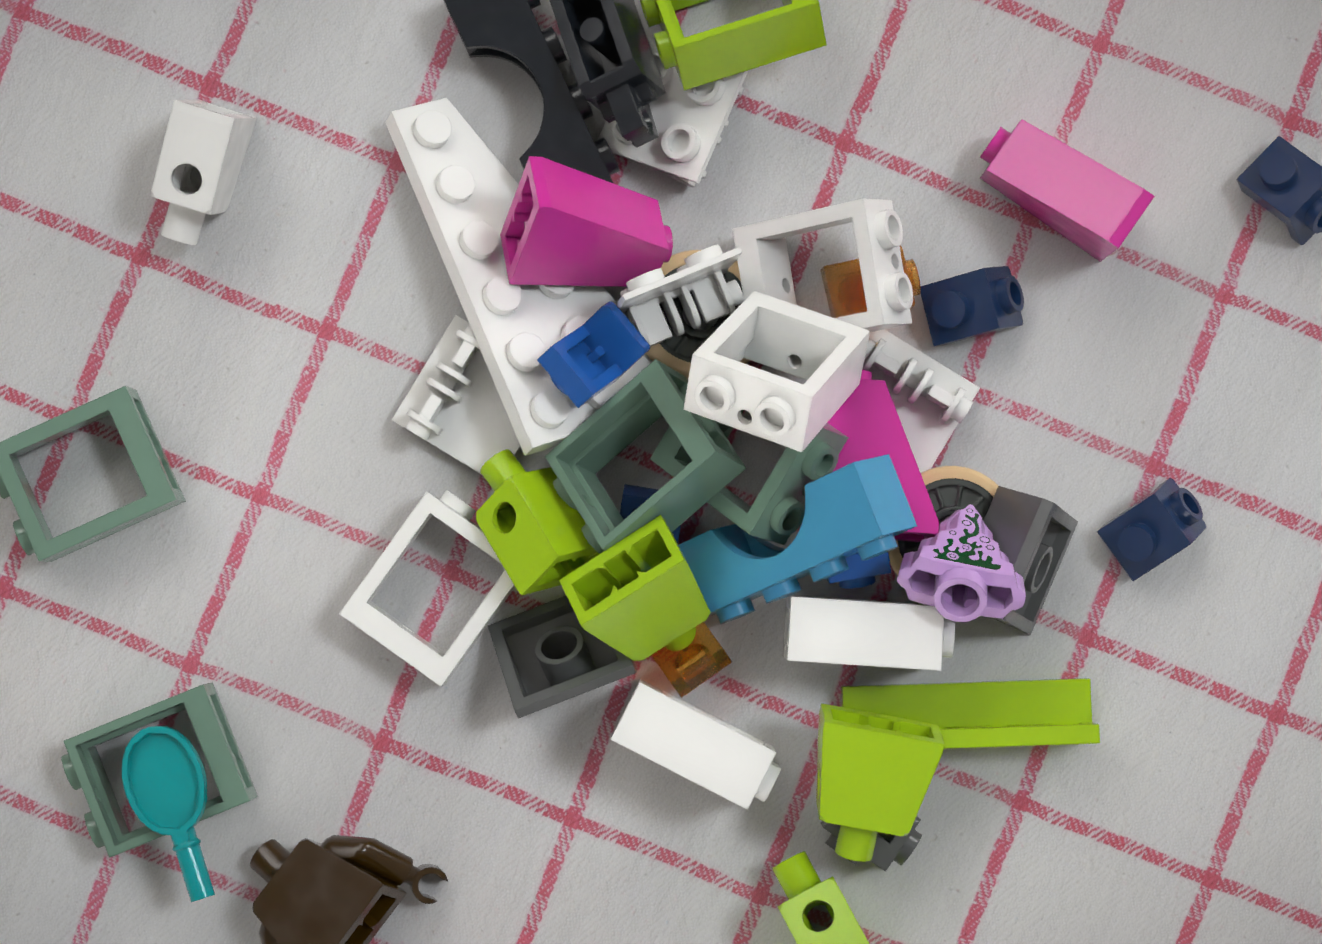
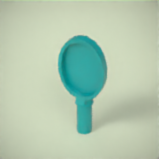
M151 726L142 729L129 741L122 760V780L129 804L139 820L150 830L161 835L171 836L174 845L172 850L176 852L190 901L194 902L215 895L200 847L201 840L197 838L194 828L204 814L207 803V778L203 763L194 746L179 731L167 726Z

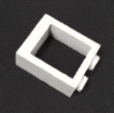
M862 198L733 228L735 249L740 247L743 252L737 261L744 301L753 291H757L797 305L786 237L853 222L867 311L835 319L867 329L870 332L912 324L910 308L913 304V289L908 276L903 270L900 252L903 228L898 214L893 210L892 200Z
M753 291L692 354L683 410L803 452L860 384L870 331ZM746 358L807 381L803 385L741 363L740 361ZM741 410L748 411L752 416V420L745 419L741 414Z
M445 490L440 499L426 491L339 613L441 687L449 681L515 588L506 570L445 654L375 605L371 600L432 515L501 563L481 528L470 521L476 510L448 490Z
M796 595L786 597L782 656L787 661L941 671L942 657L952 658L955 622L944 618L934 606L917 603Z
M640 679L610 739L747 810L754 797L765 802L781 771V768L778 767L779 764L773 762L777 753L773 746L643 679Z

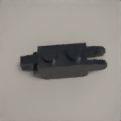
M549 0L577 84L586 100L601 111L605 121L611 123L616 120L622 137L627 141H631L633 146L638 148L658 138L649 103L666 94L634 0Z

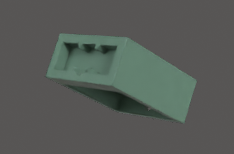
M656 359L545 455L546 460L558 477L553 481L555 490L570 507L579 511L586 523L581 528L582 533L598 553L607 550L659 515L665 519L670 531L673 532L746 469V466L716 421L683 410L688 384L687 377ZM663 415L692 461L627 518L623 519L597 478L596 473Z
M123 386L0 442V496L3 499L11 498L20 518L13 522V528L21 547L27 555L35 553L40 562H53L186 502L136 389L128 386ZM111 415L147 496L53 538L17 457Z
M716 421L726 438H728L733 427ZM826 423L803 452L786 447L752 506L748 505L726 487L720 490L707 503L749 535L785 545L790 535L803 522L805 485L833 472L838 462L839 453L849 437L829 423ZM670 426L650 460L673 477L692 461Z
M213 682L200 685L63 741L68 752L61 757L66 777L74 790L82 788L91 810L84 814L87 830L97 848L105 846L109 858L165 835L154 832L147 826L129 832L95 747L97 745L187 710L220 793V796L207 801L204 814L199 821L258 797Z

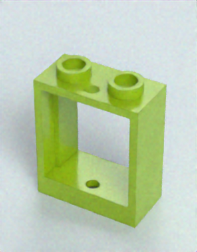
M640 0L648 27L658 24L661 27L662 31L653 35L663 68L666 70L676 67L684 91L827 46L818 0H782L784 5L782 7L688 37H684L675 11L708 0Z

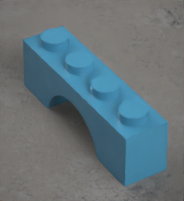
M887 454L853 462L806 484L803 522L797 536L786 549L775 546L765 539L749 535L736 524L709 530L678 546L711 612L709 616L717 614L720 624L754 612L755 609L751 600L760 596H764L767 604L801 591L798 579L809 574L813 582H818L848 570L849 567L845 558L858 552L861 560L865 561L896 549L898 545L894 536L916 527L917 524L890 455Z

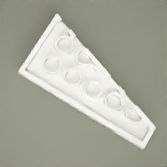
M447 97L392 111L385 123L523 453L527 456L555 447L653 361L645 354L612 385L580 408H577L570 398L554 385L551 376L537 359L552 345L582 326L602 306L608 302L617 304L603 286L509 284L500 233L519 184Z

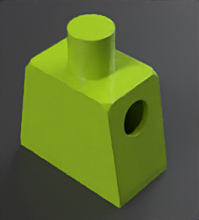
M509 449L495 454L484 463L480 473L495 492L477 510L476 521L521 596L560 586V579L600 554L589 544L582 533L581 528L586 523L579 511L570 507L555 490L553 481L558 477L551 467L526 472Z
M661 515L559 580L584 630L633 661L644 660L663 647L671 651H679L688 647L695 638L696 626L707 620L711 613L682 551Z
M821 703L818 726L816 804L820 820L840 825L835 852L839 856L859 862L871 861L878 832L896 836H906L909 834L943 754L945 743L939 725Z
M805 851L788 858L772 868L788 898L787 901L777 907L797 944H869L834 877L832 876L821 882ZM824 905L830 913L833 922L828 929L816 932L810 924L807 914L813 907Z

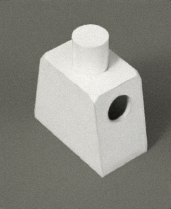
M199 99L174 100L151 190L152 197L170 203L161 232L163 237L189 245H197L205 215L219 214L227 211L255 126L256 117ZM194 167L199 170L202 176V184L199 189L191 181V173Z

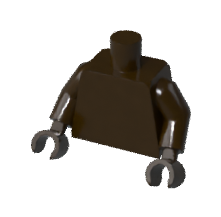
M332 835L325 839L322 844L305 838L296 845L291 853L275 839H271L258 848L250 861V867L268 882L252 906L253 913L261 921L259 930L261 944H369L407 894L399 887L404 882L409 884L412 893L420 902L433 904L437 902L434 897L419 891L418 884L420 879L424 875L432 873L448 882L445 873L438 866L422 864L415 867L411 857L374 838Z

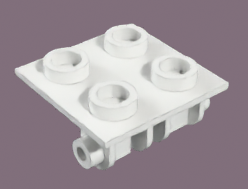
M646 35L666 94L649 103L659 137L637 148L633 146L631 141H627L622 137L615 120L611 123L605 122L598 140L605 138L613 154L672 174L674 180L689 187H695L696 183L699 184L701 179H705L707 175L705 169L715 146L721 143V132L723 128L728 127V116L737 96L742 95L744 90L742 84L748 71L684 91L676 67L664 70L654 38Z
M718 244L688 256L684 259L686 264L678 268L677 273L667 277L664 276L661 268L644 273L626 283L628 288L620 292L621 298L616 305L623 314H626L629 321L650 346L672 338V333L659 304L662 305L674 333L677 336L684 334L683 323L673 298H679L691 326L694 329L701 327V319L690 291L694 296L705 324L723 316L731 315L735 311V306L744 302V297L738 282L734 279L726 283L723 274L727 272L743 252L738 247L723 253Z
M455 315L392 420L480 473L484 463L503 450L509 449L515 456L520 443L469 322Z
M887 330L870 332L862 370L872 372V380H885L919 471L922 473L931 469L958 423L962 422L971 408L972 400L980 387Z

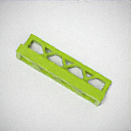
M1091 679L841 686L842 707L939 725L945 743L944 749L1100 743L1099 724L1092 722Z

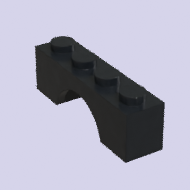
M443 0L470 58L492 57L513 63L532 78L541 92L544 104L542 124L532 145L519 158L523 170L529 156L544 157L613 183L610 175L620 171L614 155L605 138L593 141L584 122L585 119L594 116L591 107L577 82L567 86L558 67V64L567 60L559 39L552 26L541 31L531 10L541 5L540 0Z

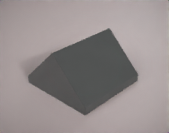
M998 486L984 523L992 532L993 540L998 543L1000 551L1013 564L1015 572L1023 577L1026 598L1023 607L1010 611L1003 619H992L1031 635L1078 521L1054 502Z
M567 596L488 625L518 719L637 673L632 659L584 630Z

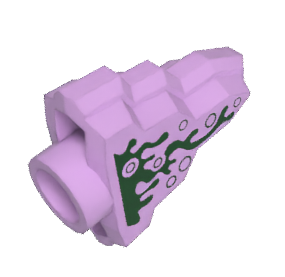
M971 504L964 509L956 510L941 522L939 532L934 537L921 540L918 551L905 553L897 577V582L901 587L905 588L909 600L934 606L944 618L954 622H968L979 616L1003 619L1010 611L1023 607L1026 598L1023 577L1015 572L1013 564L1009 562V558L1000 551L998 543L993 540L992 532Z

